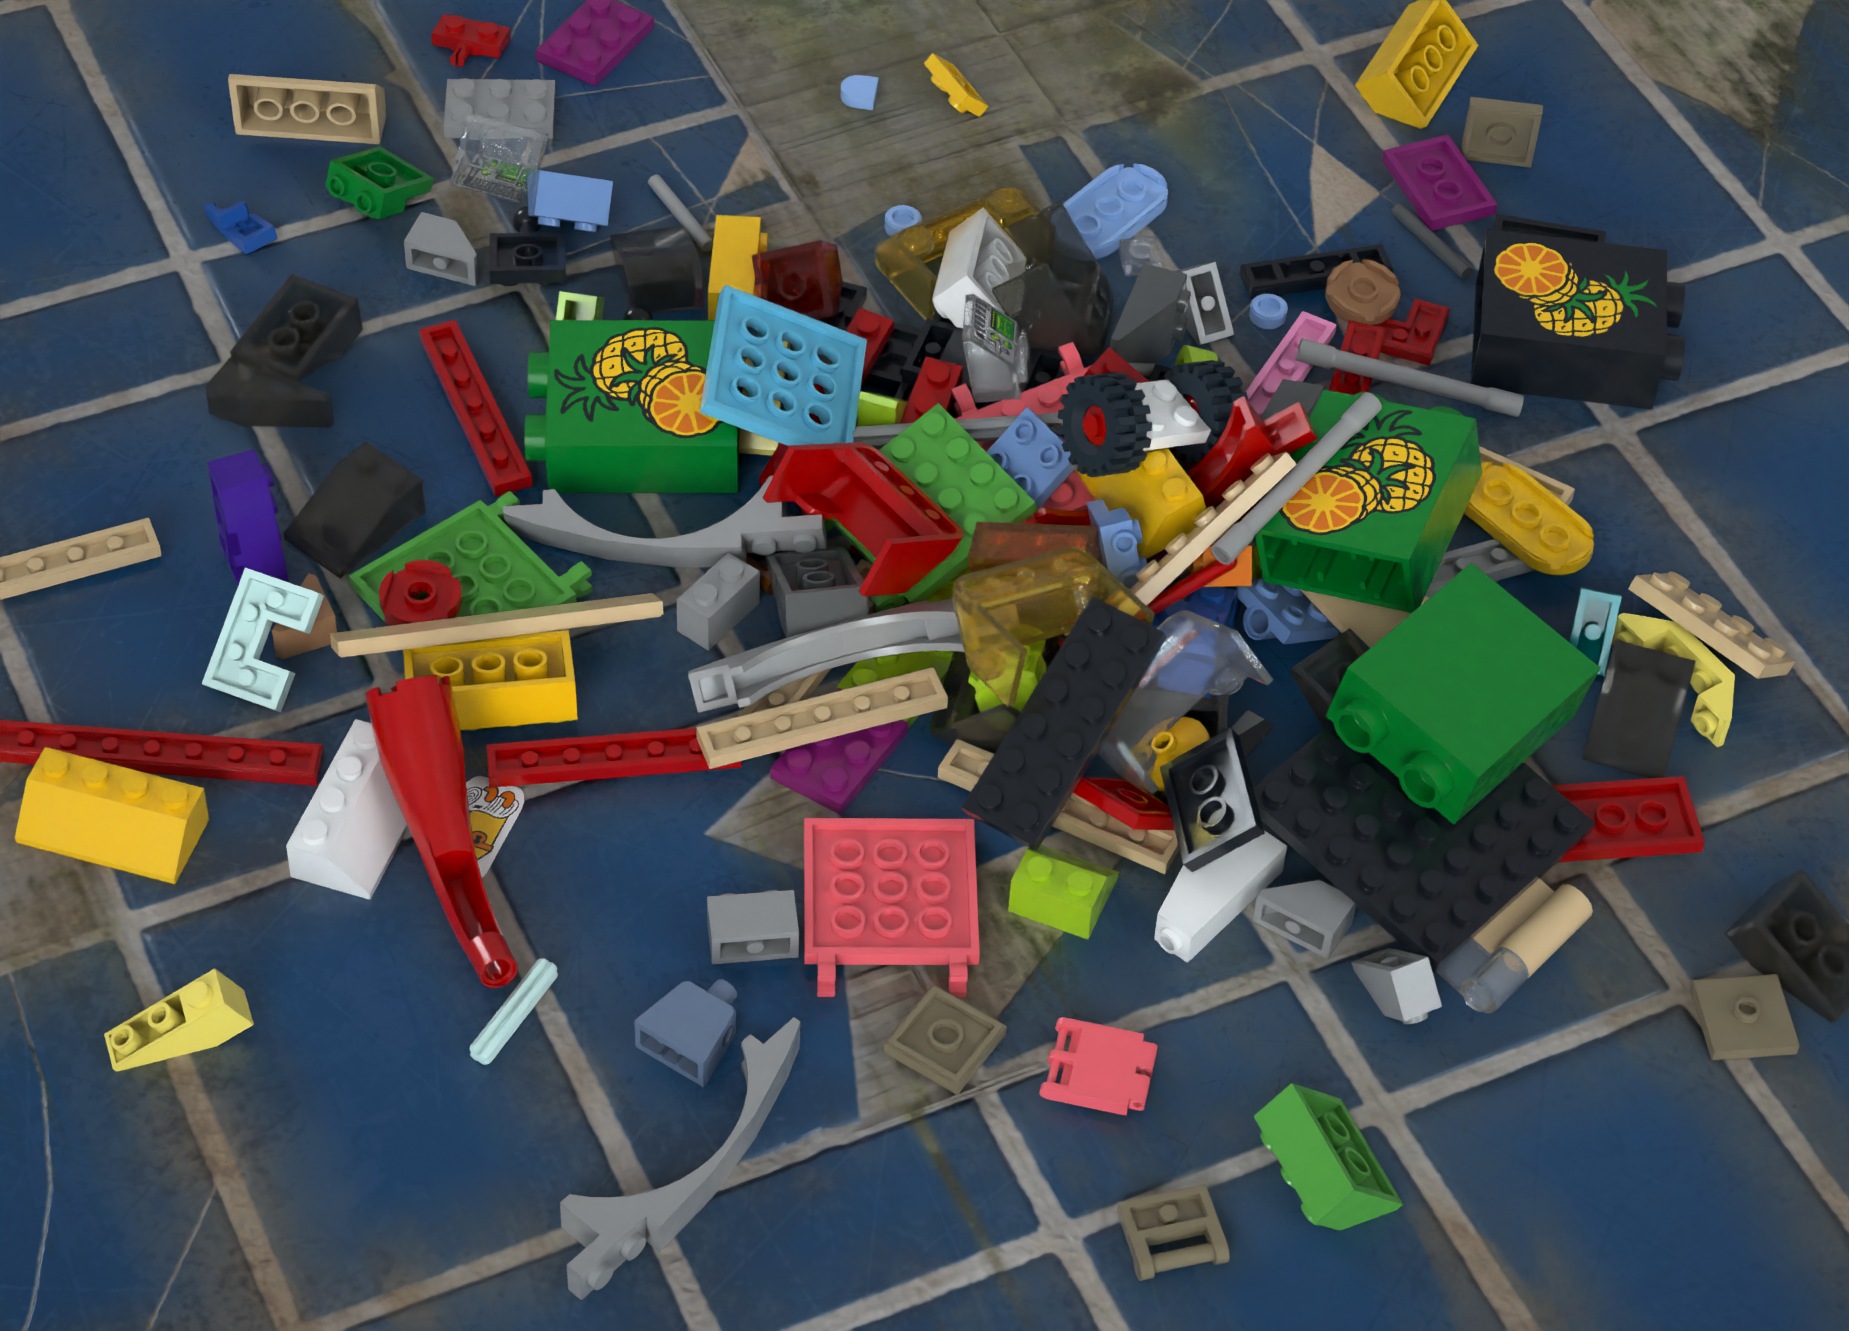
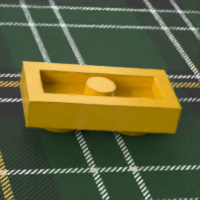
M934 53L924 62L925 66L933 74L930 78L931 81L939 89L949 93L948 101L956 110L963 114L967 110L980 117L989 107L954 64Z

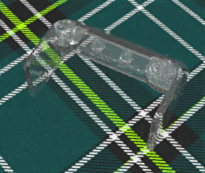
M1188 610L1179 611L1171 615L1157 627V629L1165 632L1167 639L1097 752L1123 779L1151 794L1159 789L1149 776L1154 769V763L1157 759V753L1151 747V742L1155 735L1162 731H1168L1208 692L1213 695H1231L1242 687L1247 677L1265 685H1269L1273 681V678L1238 631Z

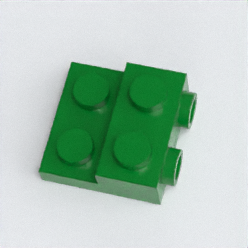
M377 146L330 160L325 187L328 188L329 193L333 197H339L345 202L354 204L361 214H367L371 218L380 220L404 212L406 199L430 192L434 178L383 147Z

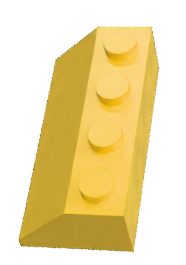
M1418 0L1406 7L1355 86L1375 113L1422 129L1427 127L1479 45L1447 0Z
M1168 448L1145 451L1147 454L1145 460L1138 462L1140 466L1136 470H1131L1127 473L1087 477V474H1081L1077 471V466L1074 469L1075 473L1095 500L1103 499L1108 511L1125 507L1131 520L1138 519L1143 543L1137 544L1139 558L1145 557L1148 559L1161 552L1181 533L1187 536L1196 527L1193 521L1206 510L1203 495Z
M569 630L529 633L403 649L405 679L437 675L438 680L447 675L450 677L460 730H477L504 726L517 727L527 724L560 723L578 720Z
M45 747L26 780L15 841L19 844L176 884L209 821L205 791L202 787Z

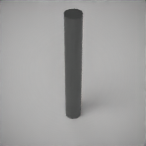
M1398 203L1393 207L1391 214L1462 280L1471 275L1472 268L1402 203Z

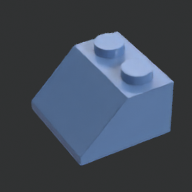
M542 170L530 172L527 177L528 216L538 217L539 225L560 227V222L566 221L575 223L574 230L596 232L597 226H608L613 181Z

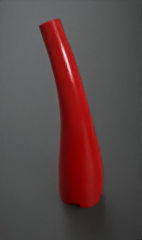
M429 675L396 681V686L391 687V692L381 694L380 687L372 688L366 691L365 695L380 762L446 917L482 984L489 988L505 986L516 976L518 967L489 902L475 852L466 788L464 746L450 677L447 675L438 680L437 675Z

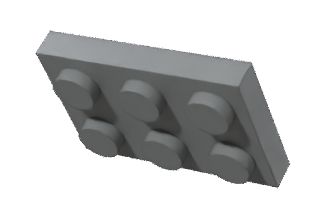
M447 79L443 126L444 138L553 139L556 95L555 80Z

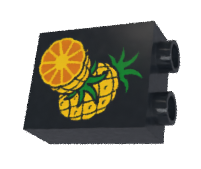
M1487 229L1475 285L1470 384L1486 388L1494 387L1518 394L1653 409L1660 379L1679 380L1685 351L1684 336L1667 334V327L1679 328L1685 299V284L1667 281V250Z

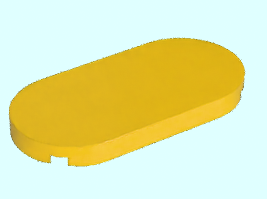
M1493 462L1481 463L1482 475L1464 511L1470 519L1525 564L1539 572L1551 575H1567L1581 570L1589 563L1593 554L1594 534L1591 526L1584 518L1519 467L1503 463V466H1492Z

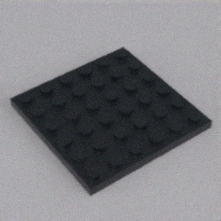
M1333 722L1253 787L1261 820L1411 953L1428 957L1432 972L1434 973L1589 835L1596 824L1524 762L1459 821L1453 824L1434 807L1425 808L1413 802L1403 791L1399 778L1369 752L1360 753L1348 747L1337 734Z

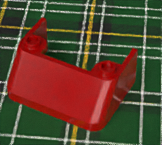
M859 442L789 445L763 496L767 503L795 501L801 507L804 515L822 514L824 520L836 519L876 557L858 591L863 597L896 595L908 592L957 549L964 536L962 528L876 448Z

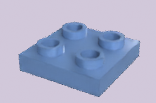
M1028 407L987 451L999 466L1035 501L1038 509L1078 466L1071 465L1068 458L1071 453L1070 451L1064 452L1061 445L1065 440Z
M1263 578L1252 579V586H1237L1236 588L1237 598L1247 607L1243 616L1245 632L1254 640L1278 638L1285 645L1333 639L1340 632L1300 589L1267 583L1263 581Z

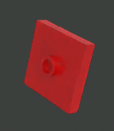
M1082 777L1073 791L1079 797L1134 830H1175L1169 805L1125 778Z

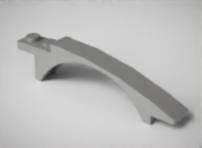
M769 476L760 490L744 506L729 517L708 528L677 537L637 538L599 528L575 513L562 500L555 489L543 490V504L503 506V516L506 524L517 536L540 544L607 560L667 567H712L728 552L747 563V553L770 555L776 551L795 550L801 553H808L815 549H826V531L822 514L787 517V502L767 503L763 499L773 476Z
M1009 585L930 604H928L927 600L825 626L688 671V676L698 713L737 703L740 708L752 705L770 692L801 678L861 660L918 651H961L968 653L983 651L981 637L1017 629L1019 625Z
M793 1017L764 1044L751 1034L741 1042L745 1058L741 1062V1069L747 1088L742 1113L734 1130L722 1147L698 1169L669 1185L645 1193L621 1197H587L569 1194L560 1202L561 1228L586 1247L567 1264L568 1290L580 1300H583L592 1290L603 1288L611 1279L614 1270L625 1260H633L641 1253L646 1241L661 1252L712 1199L757 1137L788 1079L800 1048L799 1020Z

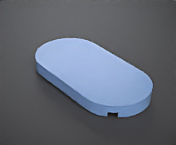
M1120 164L1106 169L1053 212L1049 229V236L1053 245L1062 253L1078 259H1098L1110 255L1165 210L1168 203L1167 182L1158 171L1142 164H1133V168H1124V164Z

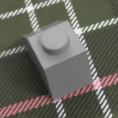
M421 212L404 240L406 268L476 286L479 282L477 254L457 221Z
M1216 262L1198 264L1177 270L1176 272L1187 274L1185 290L1191 291L1187 311L1185 314L1182 313V317L1187 318L1186 328L1196 343L1202 345L1234 335Z
M1321 880L1261 889L1257 894L1253 921L1329 959L1352 926L1356 903L1338 887H1333Z
M1386 948L1351 962L1353 970L1386 1017L1401 1020L1403 1024H1414L1427 1019V1012L1442 1007L1430 961L1426 956Z

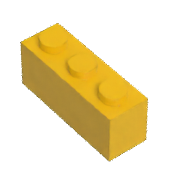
M716 215L708 286V320H715L719 293L725 285L762 299L763 285L757 284V281H764L765 259L760 258V255H767L768 233L761 232V217Z

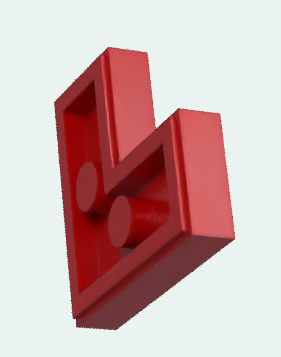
M1414 298L1405 323L1388 318L1382 323L1373 325L1386 328L1380 352L1430 366L1449 318L1451 308ZM1362 333L1361 335L1371 339L1376 337V335Z

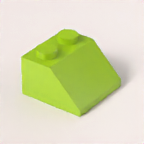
M1040 845L1037 851L1028 848L1011 879L1008 912L1088 940L1114 888L1119 872L1044 845Z

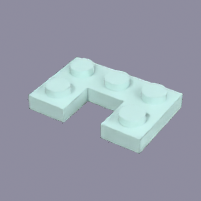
M245 568L202 685L281 712L295 673L260 661V655L273 622L310 634L324 595Z

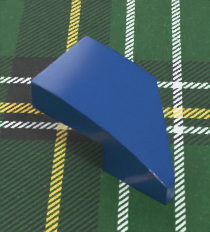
M237 201L236 204L225 209L217 208L215 203L203 205L207 217L215 227L246 255L278 239L275 227L255 213H249L246 201Z

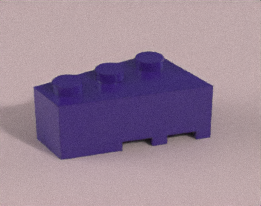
M254 449L208 461L207 468L219 545L237 587L245 568L289 582L280 542L281 534L275 518V514H278L277 505L272 491L269 490V487L274 486V481L268 463L261 464Z

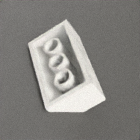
M984 207L949 232L932 301L937 312L943 318H949L956 327L975 329V319H978L975 318L977 313L974 312V303L975 311L976 309L979 310L976 308V304H978L975 299L976 296V298H979L978 300L987 305L986 308L983 307L986 309V313H984L986 315L985 323L981 322L985 325V329L982 328L986 331V322L987 331L989 328L990 306L1014 320L1017 328L1031 260Z
M355 719L286 845L291 877L371 900L408 829V825L381 765L371 723Z

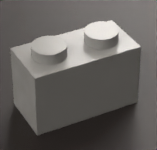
M728 552L677 598V632L709 651L760 603V571Z
M767 890L746 894L725 893L720 896L707 897V926L712 964L799 958V927L794 890Z

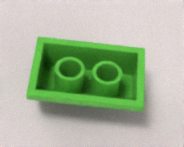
M1291 1083L1254 1115L1256 1122L1262 1130L1260 1133L1262 1142L1271 1152L1275 1153L1282 1165L1280 1169L1282 1177L1297 1191L1303 1202L1301 1209L1307 1219L1314 1225H1321L1341 1231L1396 1211L1403 1205L1340 1098Z

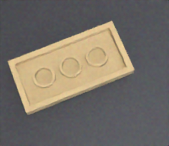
M1669 571V573L1662 574L1654 572L1648 575H1636L1628 588L1630 591L1757 679L1787 675L1796 662L1785 654L1787 649L1773 639L1765 638L1764 640L1752 632L1754 626L1739 616L1733 615V617L1727 615L1720 610L1722 604L1718 600L1704 593L1698 595L1688 588L1690 582L1675 572Z

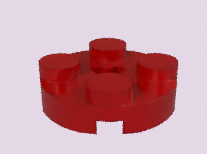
M414 560L405 563V569L398 571L396 574L392 570L383 578L379 588L380 607L385 616L386 624L393 626L455 618L462 606V590L459 579L457 578L456 580L451 575L450 569L447 566L431 560ZM420 592L427 593V598L424 600L411 598L418 597Z

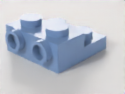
M1103 499L1086 503L1101 577L1112 597L1120 589L1127 587L1129 590L1139 581L1136 574L1147 565L1145 557L1139 558L1137 544L1143 543L1138 519L1131 520L1125 507L1108 511Z

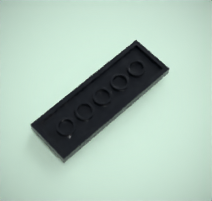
M1092 596L962 805L964 813L1037 851L1167 639L1165 632Z

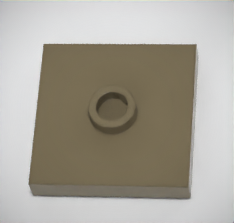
M1470 97L1460 152L1466 160L1531 168L1543 114V105Z
M1777 974L1693 980L1690 991L1711 1061L1797 1054L1800 1044Z
M933 984L885 1041L883 1052L958 1095L1006 1036L1007 1026Z

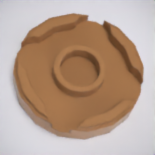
M1363 259L1362 263H1353V260L1341 263L1332 270L1327 279L1325 298L1330 309L1341 319L1348 322L1350 320L1374 325L1382 323L1393 316L1399 305L1401 291L1398 287L1399 282L1396 275L1386 266L1372 260Z

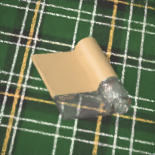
M1539 878L1436 972L1463 996L1465 1002L1473 1010L1493 1013L1592 916V905L1588 898L1576 887L1563 884L1554 892Z

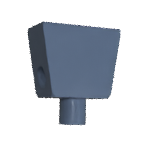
M718 979L708 991L690 981L680 983L634 1021L635 1047L704 1088L735 1037L736 1010L731 1004L737 998V991L730 983L723 979Z

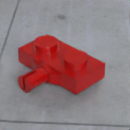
M443 14L431 33L432 45L449 48L454 51L450 56V63L454 67L458 64V68L464 65L470 55H483L499 59L511 40L510 27L496 25L492 22L470 20L458 15Z

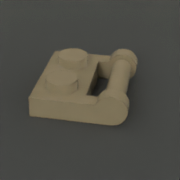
M1206 1184L1118 1202L1117 1214L1133 1257L1134 1269L1139 1281L1152 1279L1155 1273L1204 1262L1212 1261L1214 1265L1229 1262L1230 1256L1227 1241ZM1205 1235L1207 1243L1153 1255L1150 1254L1148 1246Z

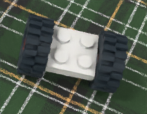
M1214 360L1179 364L1174 366L1173 370L1167 371L1164 375L1166 380L1137 383L1133 378L1127 379V374L1122 372L1077 377L1074 379L1075 382L1069 383L1066 387L1069 394H1062L1060 400L1064 405V409L1058 410V418L1063 420V426L1058 427L1059 436L1064 435L1065 442L1061 445L1064 452L1070 451L1071 455L1068 460L1071 465H1078L1077 471L1081 474H1087V477H1099L1136 470L1140 466L1138 462L1144 461L1147 456L1145 451L1168 448L1170 452L1176 451L1175 457L1179 460H1186V463H1199L1220 439L1230 418L1233 402L1243 396L1248 401L1247 392L1241 393L1239 389L1243 382L1240 377L1233 378L1235 370L1231 366L1224 367L1225 362Z

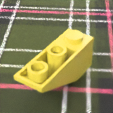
M214 968L106 1032L104 1036L112 1068L118 1072L216 1047L251 1027L254 1023L244 989Z

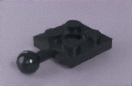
M528 206L519 208L513 216V226L520 233H490V284L515 286L519 283H538L549 286L566 282L565 232L535 233L542 225L538 224V217L528 216Z

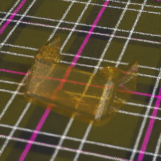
M1013 187L998 189L881 240L875 247L876 267L925 321L927 318L932 319L935 314L932 298L937 277L924 263L943 256L949 232L984 207L1003 230L1005 229L1046 273L1052 271L1056 226L1022 191Z
M1073 547L1058 549L960 576L955 581L952 593V602L967 665L1007 706L1015 705L1027 649L1024 645L1062 634L1067 637L1092 596L1151 626L1155 613L1089 552Z

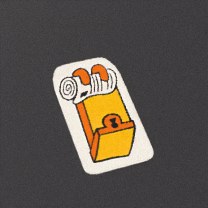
M477 776L466 782L475 852L483 878L522 810L524 793L515 786L489 788V778Z

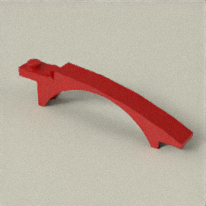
M1243 396L1233 402L1230 418L1220 439L1211 451L1186 474L1203 495L1207 509L1225 500L1222 494L1233 483L1240 479L1242 482L1246 481L1253 474L1250 469L1251 466L1265 454L1270 453L1271 456L1284 452L1291 454L1316 440L1317 437L1308 415L1300 402L1263 421ZM1043 507L1034 513L1035 519L1038 521L1036 524L1007 539L1016 569L1020 573L1056 565L1096 552L1088 510L1069 511Z

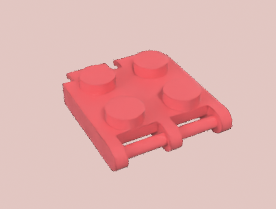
M1066 1017L1059 1018L1055 1030L1058 1032L1055 1049L1049 1052L1047 1059L1051 1066L1047 1082L1041 1084L1040 1096L1053 1101L1127 1116L1128 1109L1144 1110L1158 1046L1154 1043L1143 1041V1033ZM1067 1036H1071L1068 1051H1063ZM1059 1068H1064L1060 1084L1056 1083Z

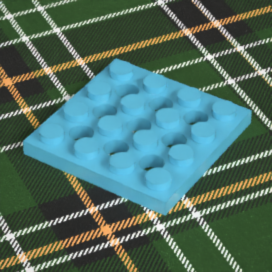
M725 285L718 298L700 413L787 446L853 443V431H855L858 398L860 395L867 339ZM746 327L755 329L759 337L751 335ZM782 341L791 343L794 351L786 348ZM817 354L827 357L830 365L822 362ZM741 356L751 359L755 367L747 365ZM777 370L786 372L791 381L782 378ZM813 384L822 386L826 394L817 391ZM737 386L747 389L750 397L742 395L738 391ZM773 400L782 402L786 411L779 409ZM809 414L818 416L822 424L814 422Z

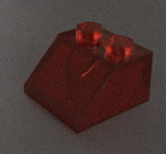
M819 240L751 255L759 298L815 320L836 315L843 284L836 244Z

